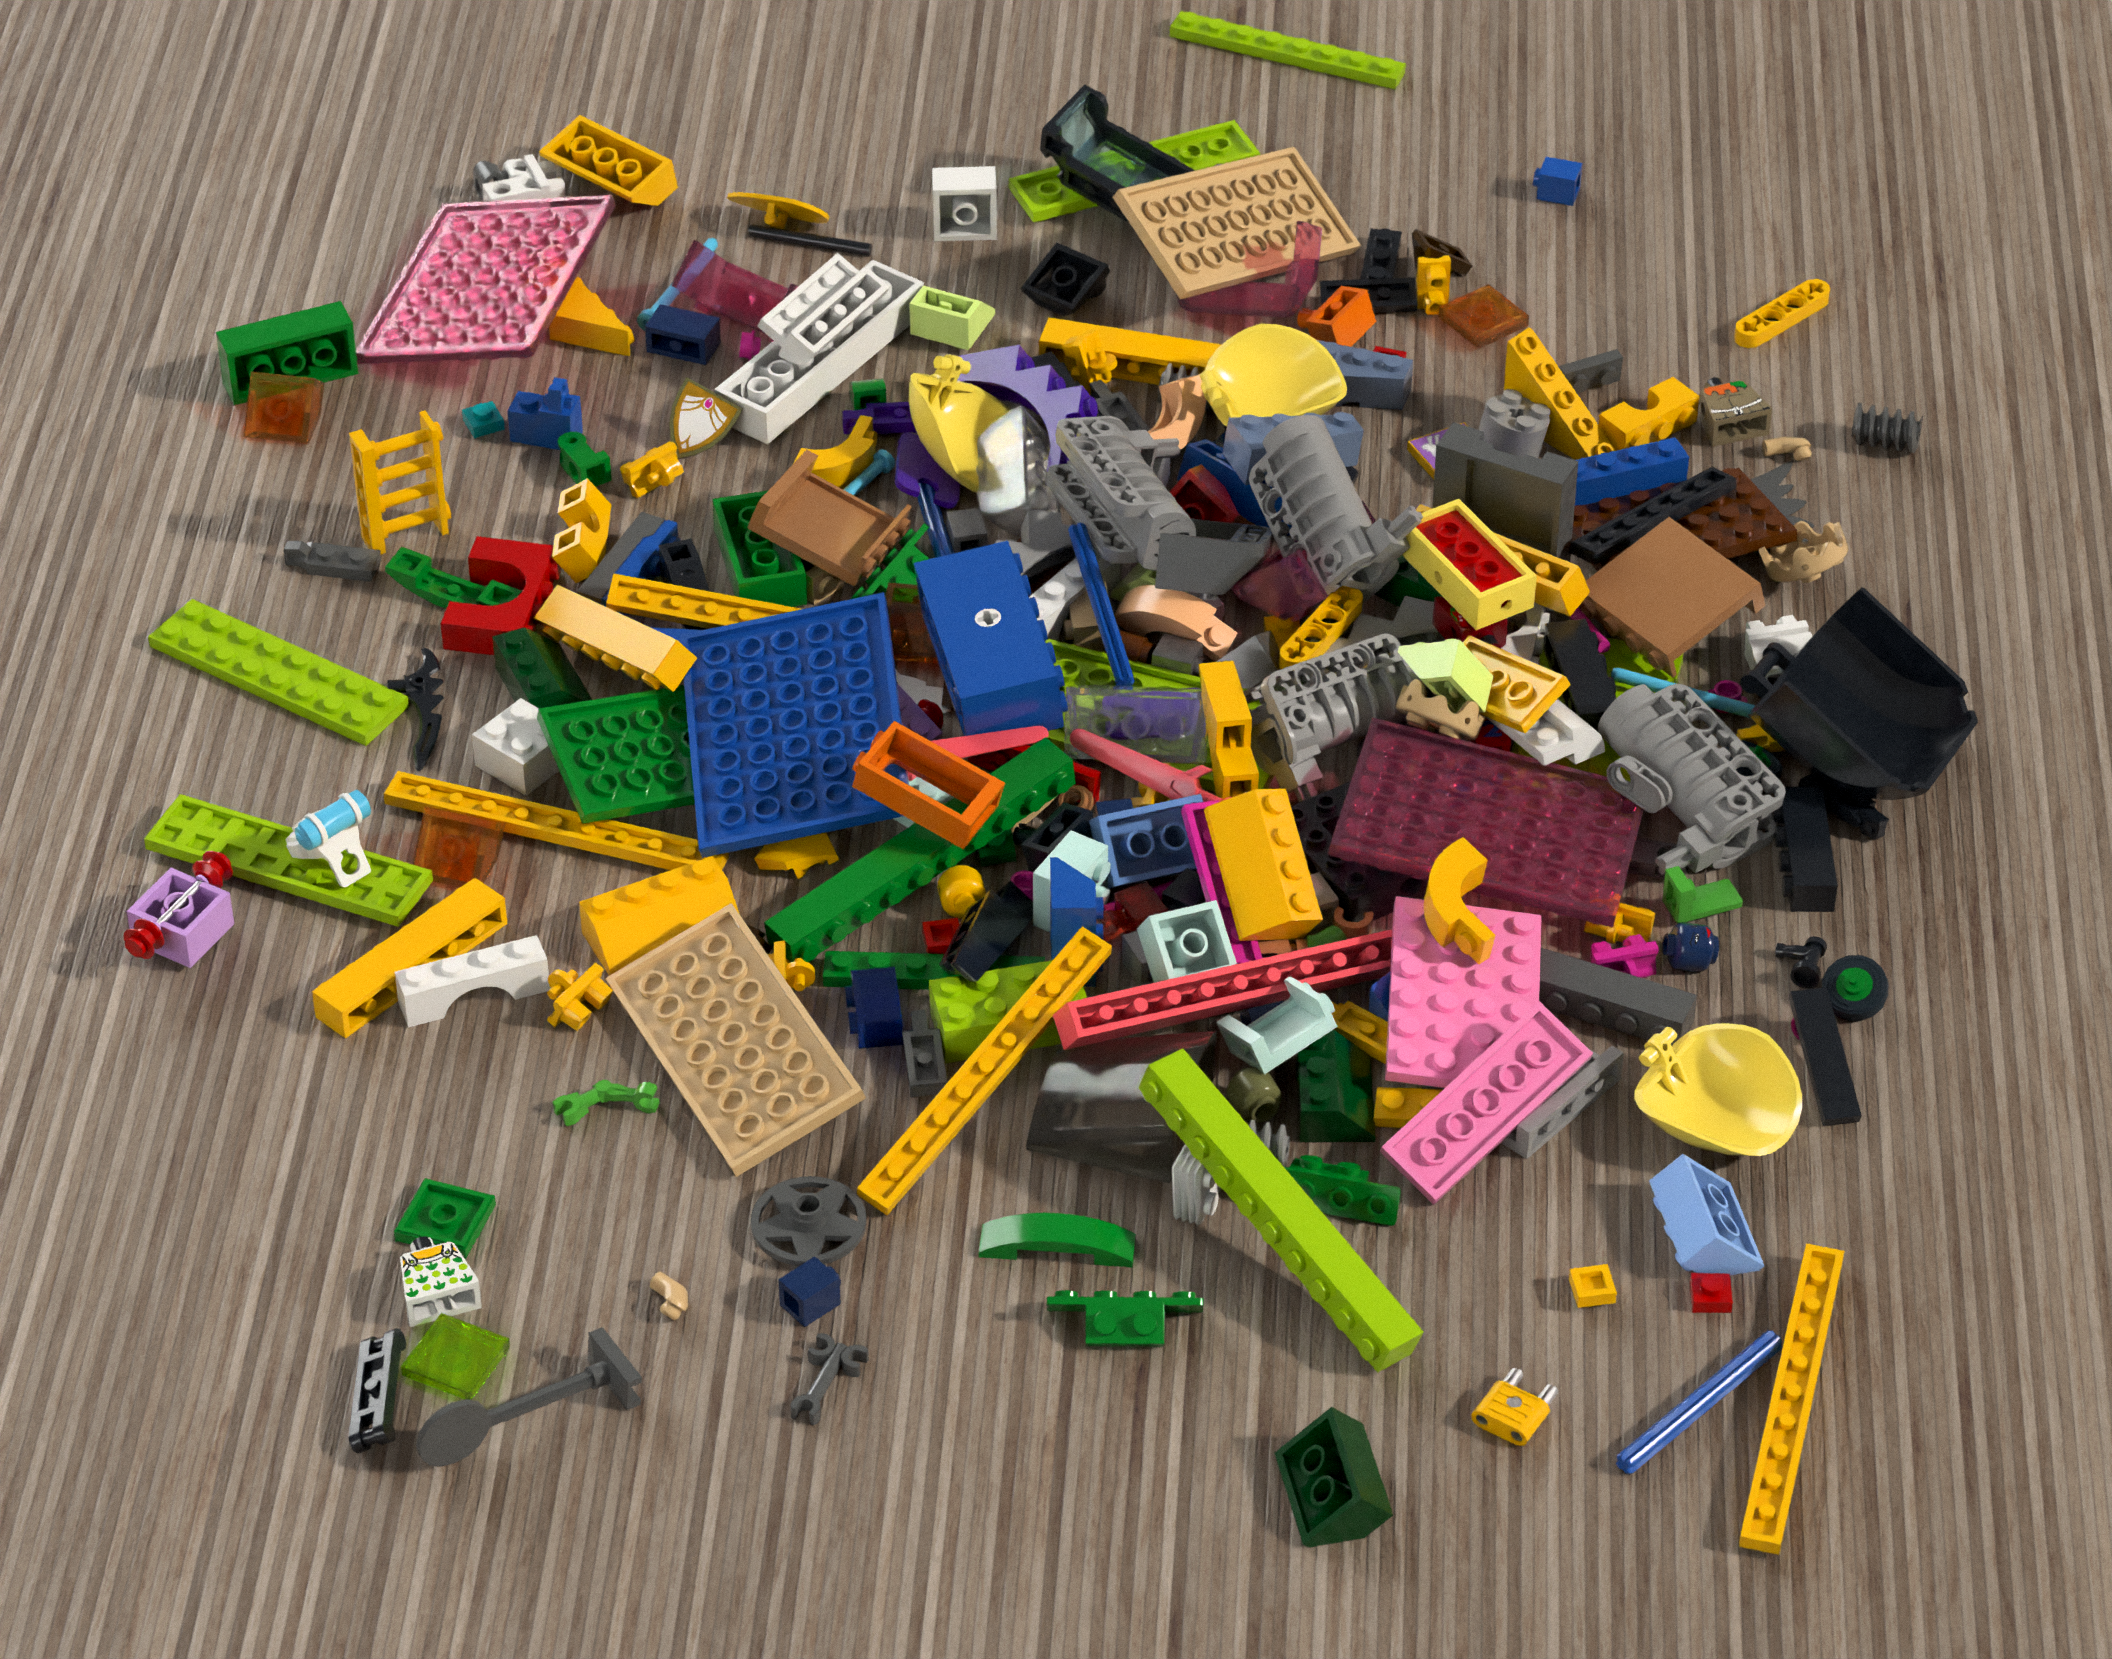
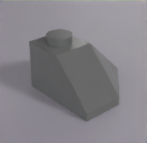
M1266 631L1253 636L1216 662L1234 661L1241 686L1248 689L1260 685L1264 678L1280 670V651L1272 632Z

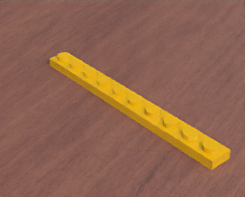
M397 771L384 792V802L386 805L663 869L673 870L707 858H702L697 839L610 819L582 824L578 812L401 771ZM729 852L713 856L721 869H723L729 858Z
M1082 926L857 1187V1195L885 1215H888L1054 1021L1053 1015L1074 998L1110 956L1112 946Z
M1806 1243L1740 1535L1739 1547L1780 1554L1845 1252L1843 1250Z

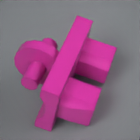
M1637 934L1628 936L1623 940L1622 948L1612 949L1606 941L1593 943L1591 945L1590 959L1591 963L1636 977L1646 978L1656 975V955L1659 952V947L1655 941L1646 943L1643 937Z

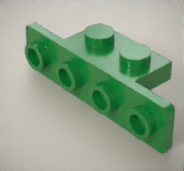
M924 523L917 532L910 528L898 542L903 548L899 551L894 547L882 561L886 568L882 570L877 567L865 581L870 587L865 590L861 586L851 599L872 595L874 592H884L887 602L901 613L918 594L914 563L928 560L929 558L914 545L929 527Z
M1303 1155L1300 1156V1159L1294 1158L1289 1167H1284L1324 1214L1391 1226L1397 1222L1401 1189L1395 1186L1368 1182L1370 1171L1361 1170L1358 1164L1339 1162L1338 1165L1323 1163V1159L1320 1157Z
M1060 1290L1055 1292V1296L1047 1297V1311L1086 1312V1346L1164 1347V1312L1202 1313L1204 1308V1298H1196V1293L1190 1291L1173 1292L1172 1297H1156V1292L1136 1291L1133 1292V1297H1117V1292L1096 1291L1094 1292V1297H1078L1077 1291Z

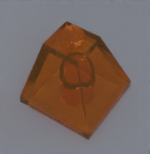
M251 372L244 437L309 444L321 416L325 383L316 378Z
M425 806L413 865L432 870L433 882L462 887L473 878H477L484 883L498 859L506 823Z

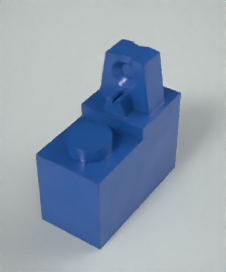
M554 377L553 383L548 388V394L545 393V395L532 392H517L507 410L510 442L560 450L557 441L562 434L567 432L583 433L580 396L569 394L567 379Z

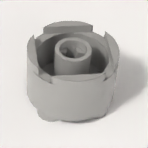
M1506 389L1502 395L1494 396L1486 402L1478 430L1484 432V441L1494 444V449L1521 458L1525 454L1538 458L1550 422V409L1544 404L1533 403L1529 399L1522 397V394L1516 390Z

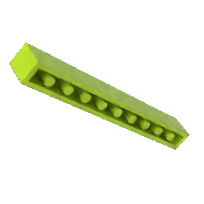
M1182 1048L1149 1064L1138 1086L1146 1101L1154 1106L1164 1118L1168 1127L1189 1148L1193 1157L1201 1162L1212 1175L1215 1183L1223 1188L1237 1205L1241 1214L1249 1219L1260 1232L1263 1240L1281 1257L1288 1270L1297 1276L1307 1288L1311 1297L1334 1320L1336 1327L1350 1339L1362 1358L1368 1361L1378 1373L1411 1355L1424 1333L1423 1330L1187 1052Z

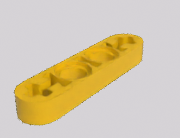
M1819 279L1807 280L1743 317L1735 326V342L1745 348L1758 347L1826 307L1830 295L1829 284ZM1787 306H1798L1800 308H1789ZM1771 318L1776 319L1778 321H1767L1765 319Z
M1341 586L1335 592H1332L1281 647L1279 668L1283 669L1323 655L1361 614L1363 604L1362 592L1359 589ZM1323 619H1335V620H1337L1338 622H1337V623H1326V622H1323L1322 620H1323ZM1314 637L1320 639V641L1308 642L1304 639Z

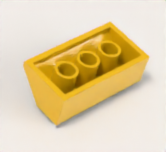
M582 115L574 119L539 151L541 157L633 203L658 206L678 188L672 160Z
M1254 789L1207 806L1204 809L1239 941L1303 939L1323 919L1286 789Z
M713 856L579 902L582 934L609 976L732 903L738 913L739 910L728 878Z

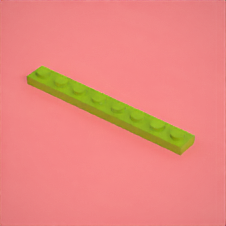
M1180 11L1170 26V37L1391 89H1396L1406 70V63L1398 62L1391 58H1381L1361 51H1351L1338 48L1335 45L1312 42L1305 38L1286 36L1279 32H1269L1253 28L1249 25H1239L1218 18L1213 19L1200 16L1193 12Z

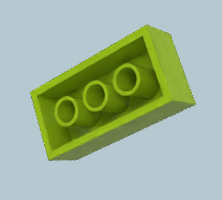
M1053 960L989 970L977 982H969L962 975L929 980L930 1014L934 1028L940 1029L945 1063L967 1060ZM1084 987L1080 989L1071 1001L1087 998ZM1055 1021L1051 1023L1030 1049L1062 1044Z

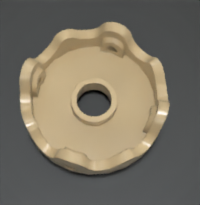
M1799 521L1793 525L1797 529L1796 542L1770 548V554L1765 547L1758 549L1770 579L1777 582L1801 580L1802 583H1809L1820 578L1821 572L1842 563L1849 548L1840 522L1834 524L1828 522L1823 527V533L1818 534L1812 530L1808 523Z
M1414 679L1409 686L1403 685L1395 706L1400 713L1406 715L1407 724L1427 731L1428 726L1439 730L1440 737L1457 744L1460 743L1461 738L1476 740L1486 716L1479 714L1478 704L1469 700L1463 704L1458 712L1452 713L1447 706L1446 697L1437 695L1433 698H1427L1425 685L1418 679Z

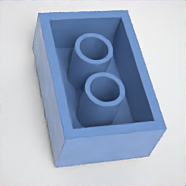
M1201 794L1100 815L1089 820L1093 840L1108 845V862L1111 864L1108 874L1109 889L1178 875L1186 868L1192 871L1197 870L1181 809L1184 804L1203 802Z

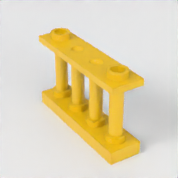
M426 410L419 412L421 430L381 442L369 441L362 429L349 433L361 537L368 549L380 550L381 554L386 553L385 539L389 537V534L434 521L442 536L449 534L447 520L451 519V511L445 500L439 444L440 441H443V433L437 421L433 422ZM423 443L424 456L382 469L376 467V461L380 459L381 455ZM422 470L426 471L427 482L382 496L379 493V487L383 485V482ZM428 496L429 508L385 522L382 519V513L386 511V508Z

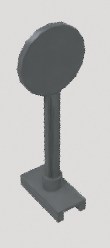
M601 1327L588 1334L587 1360L591 1365L586 1367L584 1372L490 1410H487L476 1400L464 1399L452 1402L436 1411L419 1431L416 1441L418 1455L431 1466L442 1467L454 1464L469 1456L480 1446L490 1427L588 1388L597 1389L607 1385L626 1410L641 1405V1399L632 1389V1386L642 1383V1376L604 1328Z

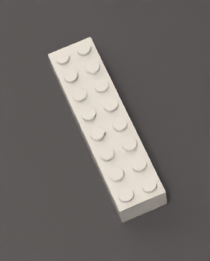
M875 260L870 261L865 266L890 286L888 292L809 362L794 364L784 360L778 355L782 347L773 341L714 389V393L743 409L732 428L769 444L910 326V302L922 286H924V282Z

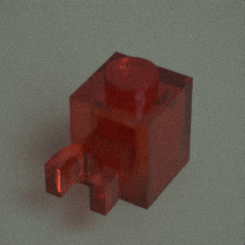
M1148 882L1115 893V911H1104V919H1100L1104 925L1103 940L1105 942L1115 939L1123 932L1129 934L1137 931V928L1148 916L1167 912V907Z

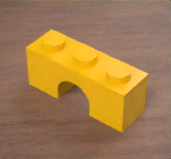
M1671 377L1648 389L1647 410H1638L1626 402H1622L1599 414V426L1616 451L1657 442L1697 422L1699 395L1676 378Z
M588 478L560 493L558 514L569 528L555 535L552 558L575 583L588 578L605 557L611 513V503Z

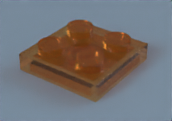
M1489 284L1439 306L1438 317L1478 349L1529 325V315Z

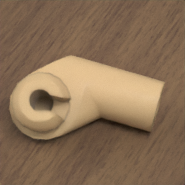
M1780 437L1762 441V451L1765 457L1794 453L1795 460L1804 461L1809 459L1812 454L1810 450L1811 444L1805 438Z
M657 1272L650 1281V1288L666 1299L665 1303L660 1307L661 1313L672 1320H677L683 1310L686 1311L688 1307V1292L681 1284L662 1272Z

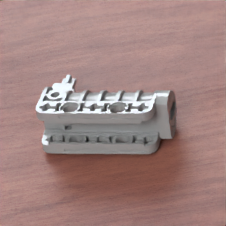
M1315 415L1293 417L1274 427L1264 438L1263 446L1267 454L1251 469L1249 474L1250 486L1301 596L1308 600L1321 601L1339 587L1346 586L1359 589L1363 594L1364 604L1397 573L1399 568L1397 558L1410 548L1405 536L1421 523L1423 515L1421 512H1417L1414 506H1409L1393 521L1379 518L1372 524L1323 419ZM1281 496L1282 507L1279 512H1276L1274 504L1276 499ZM1306 550L1307 560L1301 566L1299 557L1302 551Z
M1113 416L1066 418L1058 421L1055 434L1056 443L1070 461H1067V464L1049 467L1046 484L1076 524L1081 522L1086 525L1092 546L1104 560L1117 564L1139 562L1146 569L1157 570L1160 533L1196 536V528L1193 521L1153 471L1155 459L1175 458L1180 455L1181 450L1178 447L1179 440L1177 438L1154 440L1146 430L1130 431L1122 420Z
M1387 633L1380 634L1280 669L1264 678L1260 685L1243 691L1247 703L1250 704L1260 700L1261 704L1253 710L1249 709L1252 717L1250 747L1254 759L1264 772L1271 776H1276L1275 778L1280 789H1286L1287 794L1294 791L1299 803L1318 795L1313 783L1323 776L1313 757L1320 754L1321 751L1406 721V715L1400 713L1395 707L1403 685L1409 686L1414 679L1422 680L1398 653V648L1401 645L1393 635ZM1381 647L1388 648L1389 654L1384 653L1375 657L1374 651ZM1325 669L1331 671L1330 673L1324 675ZM1310 682V687L1303 686V684ZM1425 685L1427 698H1432V691Z
M1645 684L1627 690L1610 704L1599 721L1598 733L1620 757L1631 756L1669 783L1673 795L1667 807L1688 828L1679 833L1676 848L1655 859V863L1659 866V872L1662 875H1665V869L1676 866L1682 869L1688 865L1694 873L1710 865L1716 869L1725 868L1768 846L1773 841L1776 823L1770 813L1782 806L1786 793L1784 785L1691 688L1683 684H1673L1653 693ZM1674 697L1677 700L1684 699L1685 702L1684 704L1680 701L1673 702L1672 698ZM1702 720L1709 728L1698 729L1691 722ZM1717 743H1719V745H1721L1722 748L1718 749ZM1748 767L1754 775L1743 776L1736 769ZM1764 790L1768 795L1763 796L1762 791ZM1757 829H1766L1765 834L1760 830L1757 831Z

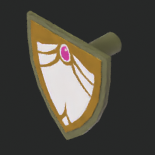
M686 377L672 405L669 422L671 442L676 443L677 458L695 456L712 448L728 434L743 409Z

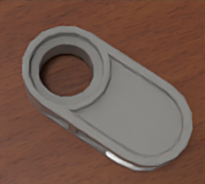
M1623 756L1608 766L1606 775L1610 785L1643 810L1655 813L1670 804L1673 793L1669 783L1631 756ZM1620 767L1628 771L1631 778L1630 782L1623 778Z

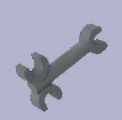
M818 1333L816 1336L817 1347L824 1350L809 1348L808 1361L813 1365L823 1367L807 1394L797 1396L792 1400L791 1418L796 1419L801 1411L809 1410L810 1424H817L821 1419L820 1401L841 1365L846 1375L851 1377L860 1376V1363L854 1361L868 1362L869 1351L865 1346L851 1345L847 1347L843 1343L835 1345L834 1339L830 1335Z

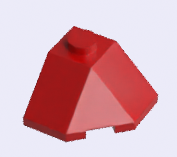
M1202 464L1189 469L1170 491L1176 502L1190 518L1233 523L1239 516L1226 487Z

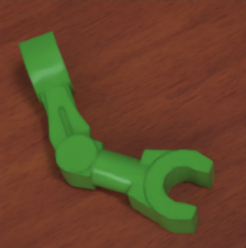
M600 1080L593 1085V1089L581 1095L578 1092L557 1097L552 1103L554 1113L556 1115L562 1113L564 1124L570 1126L579 1122L589 1112L588 1108L598 1102H633L634 1106L640 1111L655 1113L660 1100L659 1098H653L657 1091L656 1084L643 1082L635 1089L618 1083H611L609 1080Z

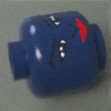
M1680 922L1673 927L1670 934L1666 933L1664 935L1662 953L1668 956L1670 966L1674 969L1703 972L1708 969L1710 964H1715L1718 957L1719 939L1713 935L1710 927L1706 925Z

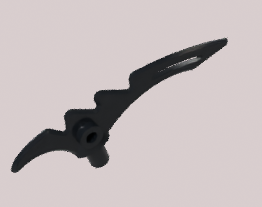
M427 648L421 649L423 663L415 673L408 676L404 675V679L387 680L388 689L405 693L414 704L419 715L420 731L417 741L413 746L415 769L417 771L423 769L436 743L442 715L431 713V711L444 699L443 695L432 694L443 684V680L430 677V675L440 670V666L435 654ZM431 726V732L428 742L425 746L424 751L420 752L426 736L427 727Z

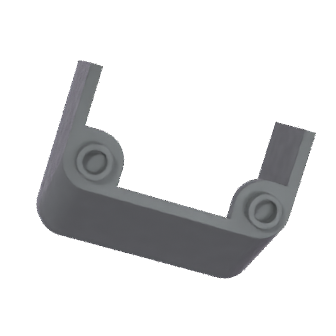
M1190 518L1195 525L1196 536L1160 533L1155 588L1198 593L1197 598L1218 600V595L1225 594L1266 554L1274 542V536L1270 528L1265 526Z

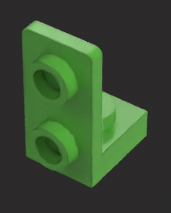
M1679 866L1665 869L1662 901L1677 924L1742 907L1743 899L1729 879L1695 887L1693 881L1690 878H1686Z

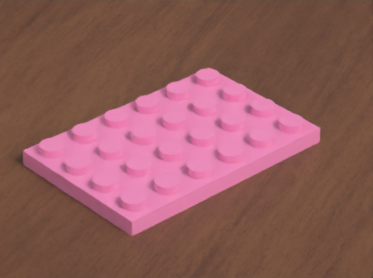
M1396 896L1393 907L1385 1080L1446 1088L1539 1002L1541 915L1465 905L1495 934L1490 958L1478 964L1469 955L1464 954L1456 942L1453 941L1443 948L1436 941L1425 920L1424 900Z

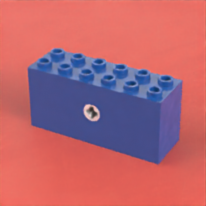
M1004 541L915 562L914 568L921 613L963 736L1032 726H1043L1048 731L1064 727L1063 712L1068 711L1064 691H1059L1061 686H1065L1063 673L1060 665H1053V663H1056L1054 648L1051 642L1045 643V640H1048L1043 619L1037 621V618L1040 617L1035 597L1029 598L1031 588L1027 575H1020V573H1023V567L1019 553L1013 554L1009 542Z

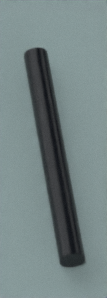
M750 224L748 230L750 237L870 256L872 252L871 243Z

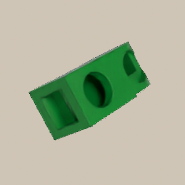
M567 432L558 438L557 443L561 451L560 465L576 484L587 478L595 487L612 481L610 457L604 450L595 453L587 444L585 435L579 432Z

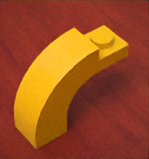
M1462 837L1443 850L1432 866L1424 896V916L1431 934L1443 948L1454 941L1464 954L1469 955L1478 964H1481L1490 958L1495 934L1465 906L1461 897L1482 883L1488 860Z

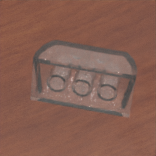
M1021 405L994 421L978 437V465L976 466V472L979 477L977 497L980 511L1003 531L1021 536V526L1028 509H1044L1049 512L1060 513V502L1046 484L1050 450L1049 435Z
M1110 685L1066 687L1068 709L1065 710L1064 753L1070 758L1095 759L1071 744L1070 734L1078 728L1160 762L1206 764L1207 693L1202 690ZM1113 733H1124L1128 738H1114L1110 735Z

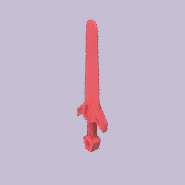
M1032 726L932 740L931 742L960 758H966L1037 743L1043 738H1047L1049 732L1043 726ZM908 772L909 781H913L917 776Z
M1077 728L1070 734V742L1078 750L1171 800L1201 794L1203 802L1215 800L1221 802L1232 798L1222 799L1202 790L1199 778L1213 771L1204 765L1184 772L1086 730Z

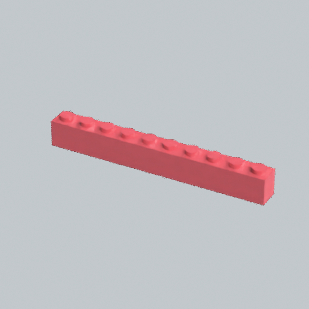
M1392 929L1067 1002L1053 1015L1063 1050L1287 1000L1290 998V993L1284 980L1290 976L1301 983H1308L1316 992L1382 978L1390 972Z

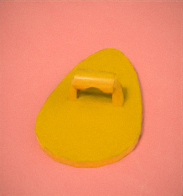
M746 192L728 193L727 199L732 202L766 212L764 221L773 228L784 229L788 217L819 224L827 223L830 218L823 210L790 198Z

